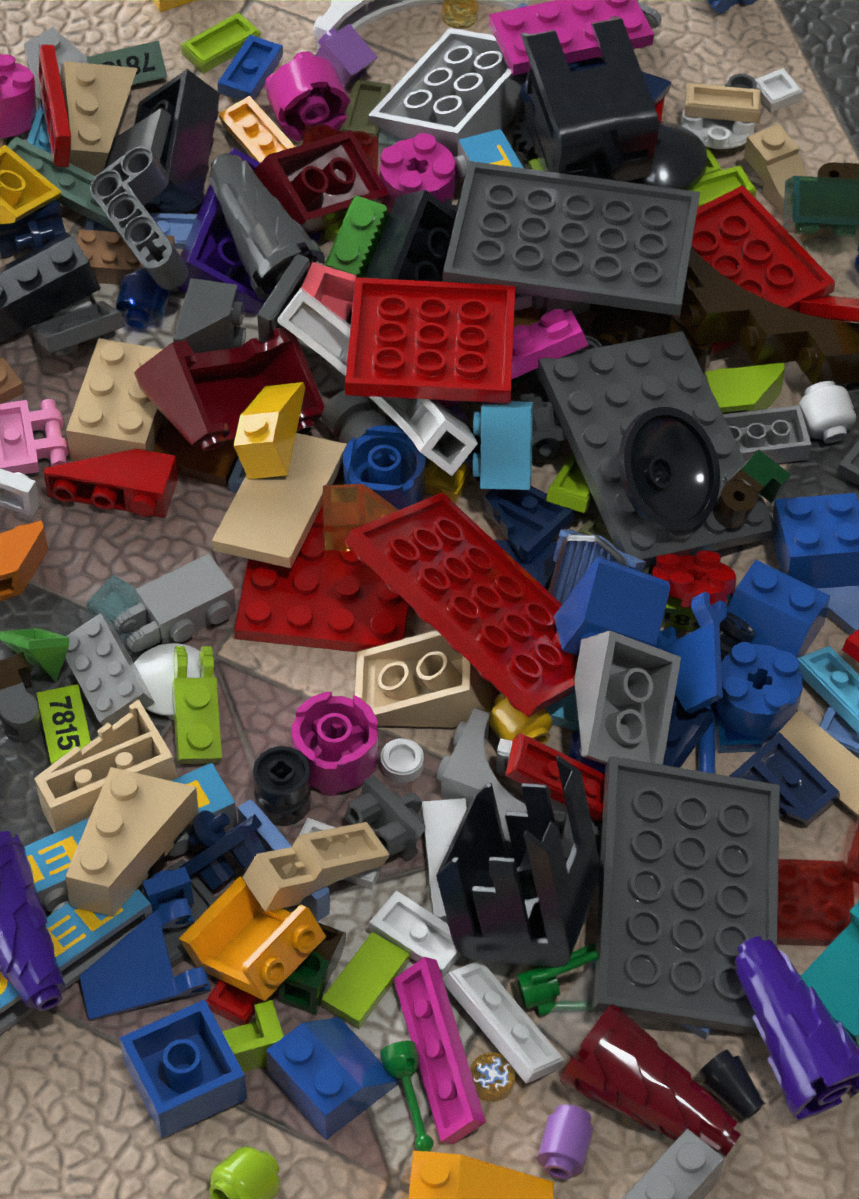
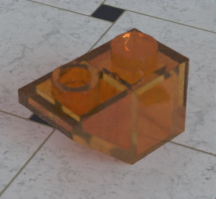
M365 484L323 485L325 550L351 551L352 549L344 541L352 529L396 512L399 509Z

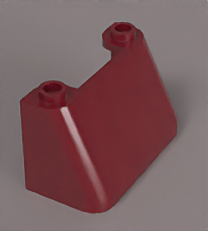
M285 327L275 329L273 331L274 336L263 344L257 338H252L241 347L195 354L188 341L172 342L134 372L140 390L192 447H202L204 452L219 448L226 442L235 441L240 415L265 386L304 383L305 393L296 433L304 434L314 429V422L322 417V411L325 407L298 339Z

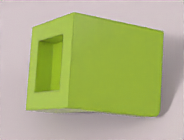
M272 1000L255 1005L256 1022L222 1032L243 1073L267 1066L266 1050L284 1037Z

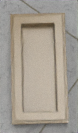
M687 83L685 116L759 123L761 90Z

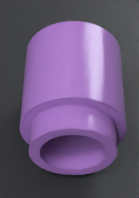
M564 1104L557 1106L554 1113L549 1115L537 1158L539 1164L545 1168L544 1170L548 1175L565 1180L583 1172L593 1134V1126L590 1123L592 1117L586 1110L578 1106Z

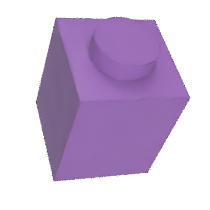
M350 23L339 31L332 28L318 41L320 48L315 56L322 57L331 62L345 89L353 84L355 79L364 76L378 58Z

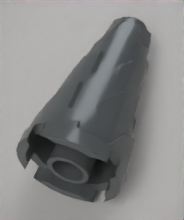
M224 153L212 161L209 182L222 207L239 257L250 277V284L259 298L263 300L268 299L270 296L268 292L274 290L296 254L308 258L310 266L312 262L316 263L317 261L324 265L325 256L315 239L311 240L302 226L290 217L278 199L271 195L246 160L242 161L240 156Z

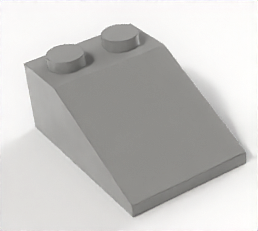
M607 631L581 640L574 683L583 757L605 765L608 763L610 756L663 765L681 661L680 656L613 631Z

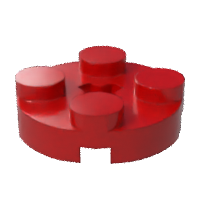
M699 551L696 553V556L685 555L679 557L672 553L656 557V564L652 569V576L669 582L671 587L669 595L681 599V607L692 609V598L703 592L710 594V605L719 600L726 603L727 595L730 594L732 597L736 587L735 572L726 564L721 563V556L713 551Z

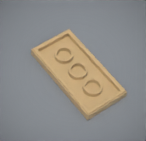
M296 433L288 476L248 479L246 474L212 539L213 551L291 568L343 464V454L347 444Z

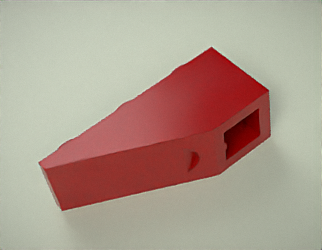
M131 449L46 467L44 470L47 497L56 498L62 502L94 505L106 510L116 509L133 512L144 517L166 518L178 482L175 455L142 449Z

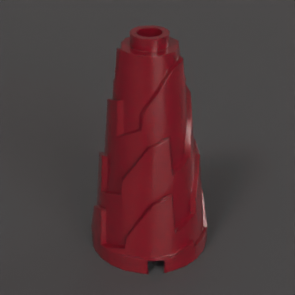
M611 1004L595 1023L579 1046L580 1050L576 1057L571 1058L560 1077V1082L570 1089L610 1110L622 1113L651 1131L657 1130L674 1141L686 1129H689L725 1158L741 1136V1133L734 1129L738 1121L721 1108L708 1091L692 1079L691 1073L662 1050L653 1037L614 1004Z

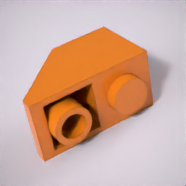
M42 520L30 524H22L12 530L0 533V601L22 595L46 555L48 547Z

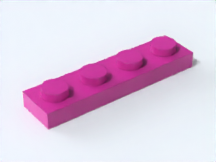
M423 957L393 980L411 1041H414L417 1047L419 1069L440 1141L455 1144L485 1124L486 1121L436 959Z

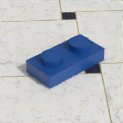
M249 35L217 82L218 92L238 100H243L248 96L254 100L265 84L266 78L271 75L283 57V45Z

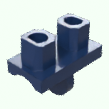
M52 201L15 223L0 224L1 257L4 258L29 249L35 250L65 234L66 230L58 201Z
M204 810L195 815L193 818L195 831L189 835V840L194 846L202 842L207 846L195 853L194 857L181 865L180 868L185 867L189 877L197 872L202 880L213 890L235 874V871L223 856L227 851L232 853L242 869L250 866L256 854L266 852L255 833L263 825L256 814H253L228 832H225L224 827L230 824L227 814L221 813L216 817L212 812Z

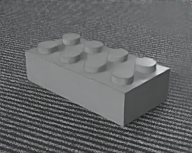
M800 405L723 414L745 462L758 449L777 464L809 459L811 441Z
M99 613L67 635L70 646L65 658L98 721L103 726L106 723L114 725L129 713V706L138 699L144 709L155 702L112 622L102 613Z

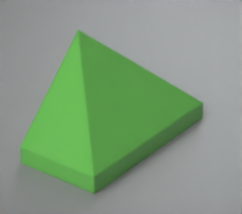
M41 628L0 631V640L18 654L23 652L29 663L56 683L70 646L69 637Z

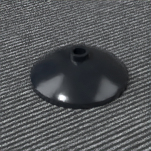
M659 121V134L650 176L627 182L689 190L705 174L707 168L705 145L690 130L675 123Z
M673 407L653 408L641 413L632 420L620 444L619 472L624 491L633 508L649 524L664 531L679 532L698 526L712 512L720 490L719 461L707 432L692 416Z

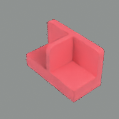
M312 262L301 288L343 320L348 321L353 308L355 278L357 276Z

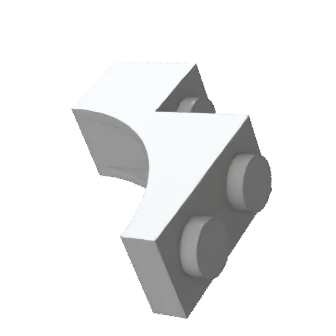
M474 708L467 723L461 721L456 729L453 739V746L456 747L451 757L445 755L439 765L436 779L441 781V799L465 798L467 808L472 796L487 783H492L509 857H514L505 814L506 811L527 812L526 805L512 796L493 774L485 753V746L489 738L490 713Z

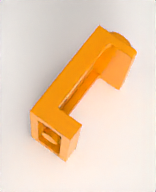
M239 876L181 935L179 940L196 967H204L207 974L266 1001L326 938V935L310 909L306 906H298L293 913L282 908L265 912L243 878Z

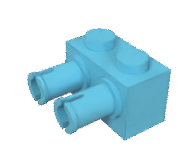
M483 402L481 412H474L473 435L481 437V453H473V477H480V489L530 490L532 483L533 402Z

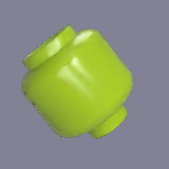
M249 1146L236 1149L215 1166L211 1172V1186L209 1188L211 1199H275L280 1191L278 1163L266 1151H259Z

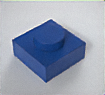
M185 867L176 870H163L153 875L150 879L142 881L144 895L151 903L152 912L169 902L187 898L188 904H194L191 880Z

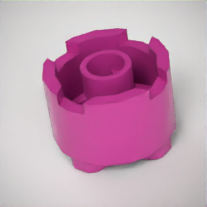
M310 51L299 52L294 56L293 60L281 66L265 80L264 86L267 91V99L282 131L287 137L302 142L301 136L317 135L319 140L334 133L345 123L347 119L345 111L348 104H350V99L336 69L330 61L314 56Z
M0 54V138L20 135L32 127L31 121L36 116L35 76L30 69L16 63L14 56Z
M425 133L418 134L414 138L398 141L394 145L383 149L380 163V180L389 195L381 200V203L386 206L390 214L396 197L421 190H427L444 204L445 199H452L453 201L455 194V160L451 152L441 143L436 142L433 135Z
M324 692L310 697L298 707L291 730L292 748L302 752L308 760L311 787L317 788L318 792L322 795L335 796L340 792L360 786L365 779L369 778L376 771L378 763L377 718L372 708L366 702L353 695V699L344 696H332V692Z

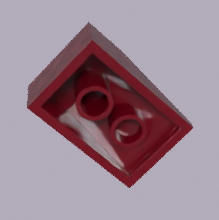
M352 130L269 154L253 170L270 194L278 199L290 217L302 226L308 236L344 219L354 196L379 202L389 195Z

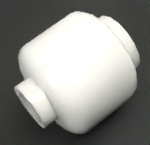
M823 381L808 387L804 391L805 396L799 401V405L809 436L814 439H824V442L827 444L846 438L848 435L847 431L856 422V413L847 389L840 385H835L833 381Z

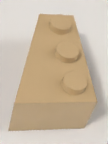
M64 61L60 79L71 132L70 164L94 176H97L104 170L137 68Z
M139 699L129 706V713L114 725L106 723L98 729L99 736L82 749L76 746L34 778L42 811L54 833L91 816L111 767L169 781L177 778L173 755Z
M111 767L65 876L70 906L113 917L142 884V881L148 877L147 871L161 855L166 856L174 847L173 841L185 827L193 825V818L199 813L196 787Z

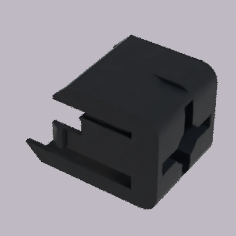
M613 16L610 17V20L591 23L606 65L570 72L555 30L535 34L521 33L520 35L532 67L527 75L525 92L531 95L535 106L534 114L531 102H525L524 104L527 126L542 171L622 182L649 177L659 134V121L622 18Z
M559 755L556 760L574 841L567 862L565 861L559 829L554 818L550 799L551 790L547 785L522 783L521 787L527 812L506 811L505 819L514 857H509L492 783H487L472 796L439 868L436 878L452 941L456 950L467 958L547 967H561L567 964L571 958L599 886L600 860L582 773Z

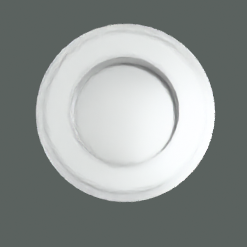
M399 738L388 742L381 751V770L389 780L397 783H408L418 778L422 773L424 753L416 742L406 738Z

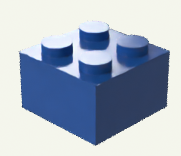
M856 493L774 499L773 520L776 532L772 541L780 571L816 589L859 586V501Z
M205 999L119 1037L123 1062L161 1138L247 1100L245 1074Z

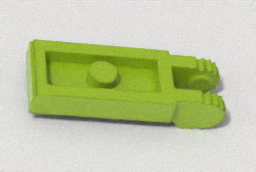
M175 646L172 697L177 764L220 763L222 760L217 677H213L214 659L212 647H201L199 653L201 678H187L188 654L186 647Z

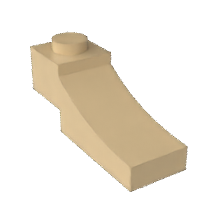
M777 124L747 136L744 158L764 181L763 194L784 218L785 181L812 183L798 154L799 147L781 125ZM791 227L802 242L831 231L829 229Z
M363 822L302 834L297 837L292 847L256 854L242 878L263 910L267 912L299 905L305 897L332 883L360 872L382 867L390 854L369 824Z

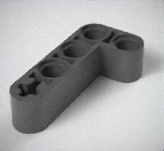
M142 146L135 147L100 172L93 179L90 185V192L155 282L162 289H175L185 282L189 268L144 207V205L158 196L167 187L169 176L150 149Z

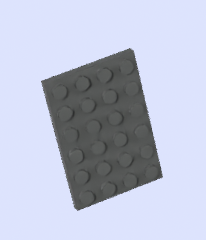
M469 161L443 270V282L515 286V293L680 316L700 192Z
M683 331L573 352L559 359H539L538 368H536L538 376L616 549L647 562L645 566L656 564V557L672 553L679 557L685 555L694 556L699 551H716L773 538L776 526L763 497L755 504L747 521L740 528L731 529L719 524L712 510L710 515L698 526L684 531L669 532L656 528L644 520L633 508L624 491L619 472V450L622 437L633 419L641 413L657 407H673L682 410L692 416L707 432L716 450L720 466L718 498L721 496V491L725 484L746 463Z
M614 756L608 758V763L605 765L596 938V951L599 956L595 960L593 1010L605 1012L611 1004H614L629 1016L761 1036L752 1017L755 1013L737 976V966L734 961L739 955L737 948L743 942L756 936H761L763 941H773L777 947L780 785Z

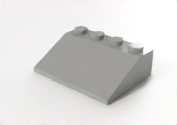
M448 28L372 110L368 117L370 122L400 140L414 138L421 133L433 135L436 142L446 147L454 158L458 156V140L497 129L503 131L521 111L525 103L518 95L521 86L526 82L528 72L512 75L494 35Z

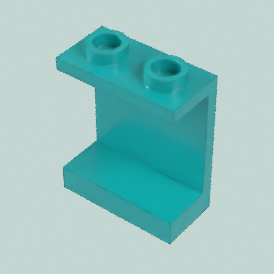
M858 901L849 911L851 923L806 969L801 977L808 987L813 986L836 1022L840 1020L859 1047Z

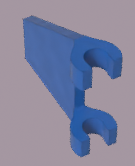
M703 592L691 600L692 611L700 628L677 639L676 629L670 626L659 632L655 648L681 657L675 695L684 710L690 714L723 698L719 625L727 615L726 603L722 600L710 605V594L707 592Z
M187 898L169 902L158 908L79 976L90 1021L177 997L196 996L211 991L204 967L187 970L176 977L173 974L163 929L184 927L194 923Z

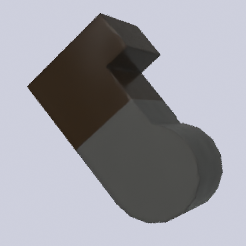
M23 652L0 660V721L7 736L16 742L31 741L38 736L42 728L38 701L26 691V688L32 687L29 665Z

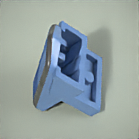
M572 529L561 530L553 557L556 565L548 592L563 604L597 557L643 572L647 562L616 549L602 536L583 535Z

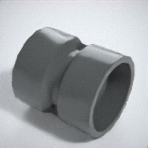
M345 390L332 397L322 411V421L339 442L348 444L354 436L356 440L366 434V429L381 425L391 426L382 414L377 413V407L369 397L345 395Z

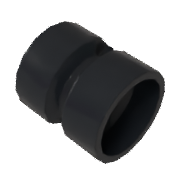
M277 746L267 749L254 762L253 784L255 803L276 826H289L304 819L310 811L312 801L310 767L307 758L302 752L292 747Z

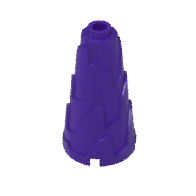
M0 831V971L16 989L27 1007H36L37 1011H45L61 1002L63 998L61 994L66 989L54 955V944L46 926L48 923L46 914L34 884L33 872L26 855V849L17 834L13 838L10 831Z
M756 936L743 942L737 948L739 955L734 961L737 966L736 973L755 1013L752 1016L770 1053V1057L767 1059L786 1098L787 1107L793 1118L796 1117L797 1120L805 1119L843 1103L840 1097L849 1090L852 1096L859 1092V1047L840 1020L838 1022L834 1020L813 986L808 987L790 959L782 950H778L773 941H763L761 936Z

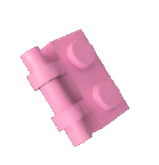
M27 400L0 404V469L12 473L29 474L40 472L38 459L47 458L50 460L51 466L67 463L66 457L69 455L67 440L62 437L61 433L64 421L61 411L57 409L55 400H43L40 403L41 410L29 412ZM42 430L45 432L46 438L34 440L33 431Z

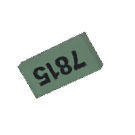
M159 41L86 57L88 64L137 68L132 85L168 77Z

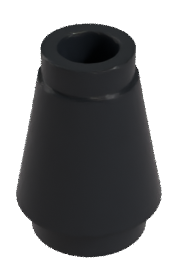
M728 1049L716 1055L699 1071L705 1080L703 1086L739 1115L743 1121L748 1120L765 1105L739 1055L734 1057Z

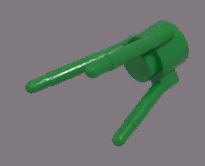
M596 942L574 951L568 963L561 967L542 966L516 974L519 992L525 1009L537 1007L539 1016L554 1012H602L593 1010V1002H553V997L560 995L556 976L596 960L599 956L596 951Z

